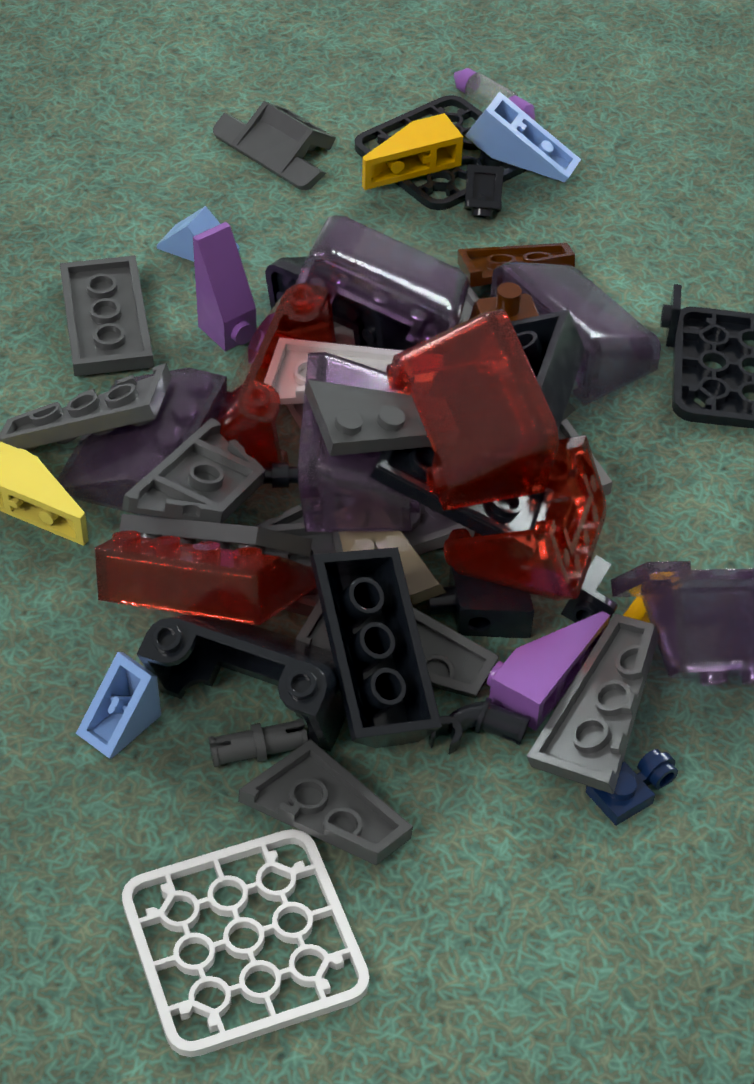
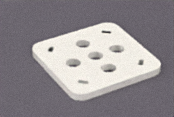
M295 829L283 830L145 872L131 878L124 886L122 892L123 909L167 1042L171 1049L179 1055L187 1057L201 1056L351 1006L362 1000L367 993L369 987L367 965L318 848L311 836L303 831ZM289 844L299 845L305 850L311 865L305 866L302 860L296 862L290 868L278 863L276 850L269 852L268 850ZM258 853L262 854L265 864L258 870L256 882L246 885L238 877L224 876L220 865ZM214 867L218 878L209 886L208 897L198 900L190 892L175 890L172 880ZM273 872L291 881L286 888L273 891L267 889L263 885L262 880L267 874ZM311 875L316 876L328 905L313 911L302 903L288 902L287 900L295 891L296 880ZM166 882L160 885L162 896L165 899L160 909L155 907L145 909L146 916L138 918L133 903L137 892ZM226 886L236 887L243 894L241 900L231 906L220 905L215 901L214 895L220 888ZM257 892L266 900L280 901L282 904L275 910L272 924L263 927L253 918L239 916L247 906L248 895ZM183 901L192 905L194 908L193 914L184 921L177 922L167 917L175 902ZM210 907L213 912L220 916L233 918L225 927L222 940L213 942L204 934L190 933V929L199 920L200 910ZM287 913H299L307 920L305 928L296 933L285 932L278 925L279 919ZM332 916L346 949L328 954L320 946L305 944L304 940L312 932L313 922ZM161 923L170 931L184 933V936L176 942L172 956L153 961L142 928ZM249 928L255 931L259 938L250 948L241 949L231 944L229 941L230 935L237 929ZM275 934L278 939L285 943L298 945V948L290 956L289 967L279 970L271 962L255 959V956L263 949L264 937ZM189 944H202L208 949V957L200 964H187L180 958L181 951ZM226 950L234 958L248 959L249 964L242 969L238 984L228 986L225 981L218 977L205 975V972L214 964L215 953ZM313 955L320 958L323 962L316 975L308 977L300 974L295 968L299 958ZM350 958L358 977V983L350 990L326 997L327 994L331 993L330 984L327 979H324L329 968L335 970L344 968V960ZM176 966L184 974L198 975L199 980L190 988L189 1000L168 1006L157 971ZM264 971L274 977L275 984L266 992L256 993L247 988L245 984L246 979L254 972ZM292 978L300 986L314 987L319 998L317 1001L276 1014L271 1002L280 992L281 981ZM208 987L218 988L225 995L224 1002L214 1009L195 1001L199 991ZM242 994L245 999L252 1003L265 1004L269 1017L225 1031L221 1017L229 1010L231 997ZM194 1012L208 1018L207 1026L209 1032L218 1031V1034L196 1041L184 1040L178 1035L172 1016L180 1014L183 1021L189 1019Z

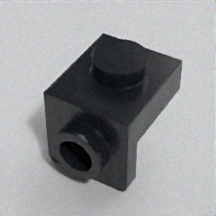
M467 165L464 209L472 210L471 216L492 218L493 211H501L504 167Z
M596 555L587 570L580 566L577 568L565 588L573 594L561 615L576 623L603 611L609 614L611 619L618 604L596 591L611 563Z

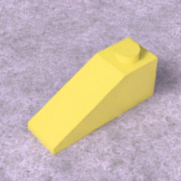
M0 442V511L85 546L89 541L85 512L36 455L31 454L25 449H18Z

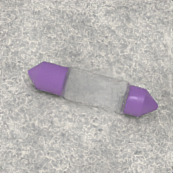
M470 68L454 73L456 88L478 104L487 108L496 95L501 92L535 121L534 106L518 97V94Z

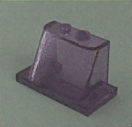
M690 561L646 562L611 579L612 597L642 598L649 621L655 624L659 634L657 645L669 678H700V685L708 686L728 683V677L741 676L742 684H754V568L691 570Z

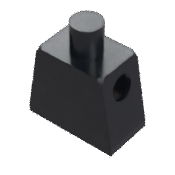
M509 549L453 561L450 564L449 586L443 587L446 592L426 600L428 615L454 613L457 631L463 636L531 638L534 617L531 595L521 556Z

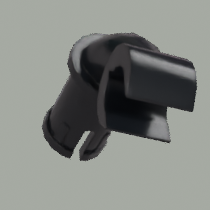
M487 697L485 701L465 705L453 711L449 716H440L442 727L429 735V744L432 748L438 736L451 735L452 741L448 753L450 755L460 747L462 733L468 729L475 728V733L479 734L483 730L521 745L531 717L492 704V698Z

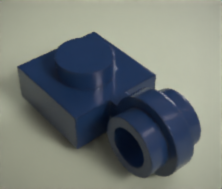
M658 749L648 752L637 765V769L640 771L638 774L624 761L614 794L590 786H586L585 792L617 826L653 804L655 793L648 785L652 784L659 790L676 778L678 770L675 768V760L668 752L661 753Z

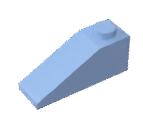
M501 92L496 95L465 135L476 147L493 159L562 182H566L581 160Z

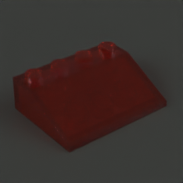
M137 531L116 532L112 535V539L95 547L98 600L261 625L317 587L311 567L281 556L262 554V550L255 547L230 550L223 549L219 543L211 541L196 544L180 543V538L175 536H161L154 539L143 538Z

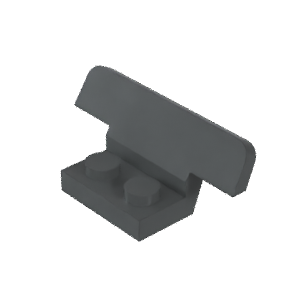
M263 101L247 124L230 114L223 113L213 127V133L217 139L301 190L311 189L326 174V172L303 159L308 149L315 151L318 146L330 150L336 137L289 109Z

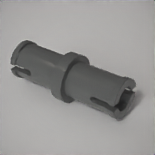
M303 718L261 727V724L257 723L250 725V730L216 737L210 736L209 746L211 756H213L214 767L256 758L257 762L267 761L268 755L296 750L308 741L307 731L303 729L305 727Z

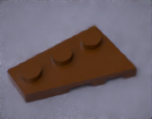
M568 243L458 249V265L471 288L542 274H560L564 270L575 269V253Z

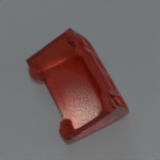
M300 283L291 286L285 291L254 332L215 420L221 424L220 434L228 442L236 439L245 448V453L254 458L262 467H272L274 462L289 461L287 452L280 449L275 424L281 406L280 397L274 387L264 383L279 337L336 343L329 288Z
M503 309L484 312L394 355L392 364H388L386 369L388 385L392 391L396 390L400 394L412 395L434 451L432 467L427 468L428 487L432 494H438L443 511L545 492L559 446L557 425L513 325Z
M587 436L555 440L552 451L538 456L525 455L510 458L487 453V456L554 491L546 519L544 521H537L534 529L484 536L475 532L474 536L471 537L466 528L453 529L444 543V555L447 564L453 566L458 574L552 600L577 599L606 518L605 494Z

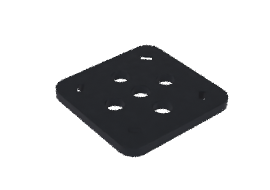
M454 95L443 96L360 133L355 138V151L363 158V156L371 151L363 144L376 138L377 143L381 144L391 137L387 133L402 126H407L412 121L429 114L435 116L445 113L451 122H457L454 125L464 138L471 127L463 128V121L470 117L477 120L483 112L461 97ZM454 106L459 108V110H457V113L444 112V107ZM463 139V149L480 150V158L463 156L461 166L468 164L502 166L505 168L503 182L528 171L486 156L484 151L476 147L472 141ZM460 166L454 167L452 171L443 170L427 174V183L419 187L410 180L396 182V184L425 207L432 210H446L465 201V189L460 191L456 188L455 179L466 180L467 171L460 169ZM436 178H445L449 180V182H436L432 180ZM433 191L446 192L448 197L435 199L429 195Z
M686 307L681 309L673 345L672 408L678 417L690 422L754 429V401L745 398L743 395L745 393H754V373L747 372L743 368L745 366L754 367V347L748 346L743 342L744 340L754 341V313L702 307ZM704 362H716L720 364L722 368H709L704 364ZM695 398L700 399L705 404L703 408L694 401Z

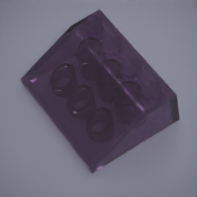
M193 368L171 370L172 378L155 419L143 426H133L130 424L118 427L104 435H95L94 433L83 435L58 476L57 481L73 499L125 511L122 509L124 495L209 419L213 418L220 424L222 423L228 412L227 376ZM154 374L136 376L134 378L136 381H139L151 377ZM115 380L110 390L118 386L117 380ZM133 513V514L142 515V516L160 517V516L146 515V514H140V513Z

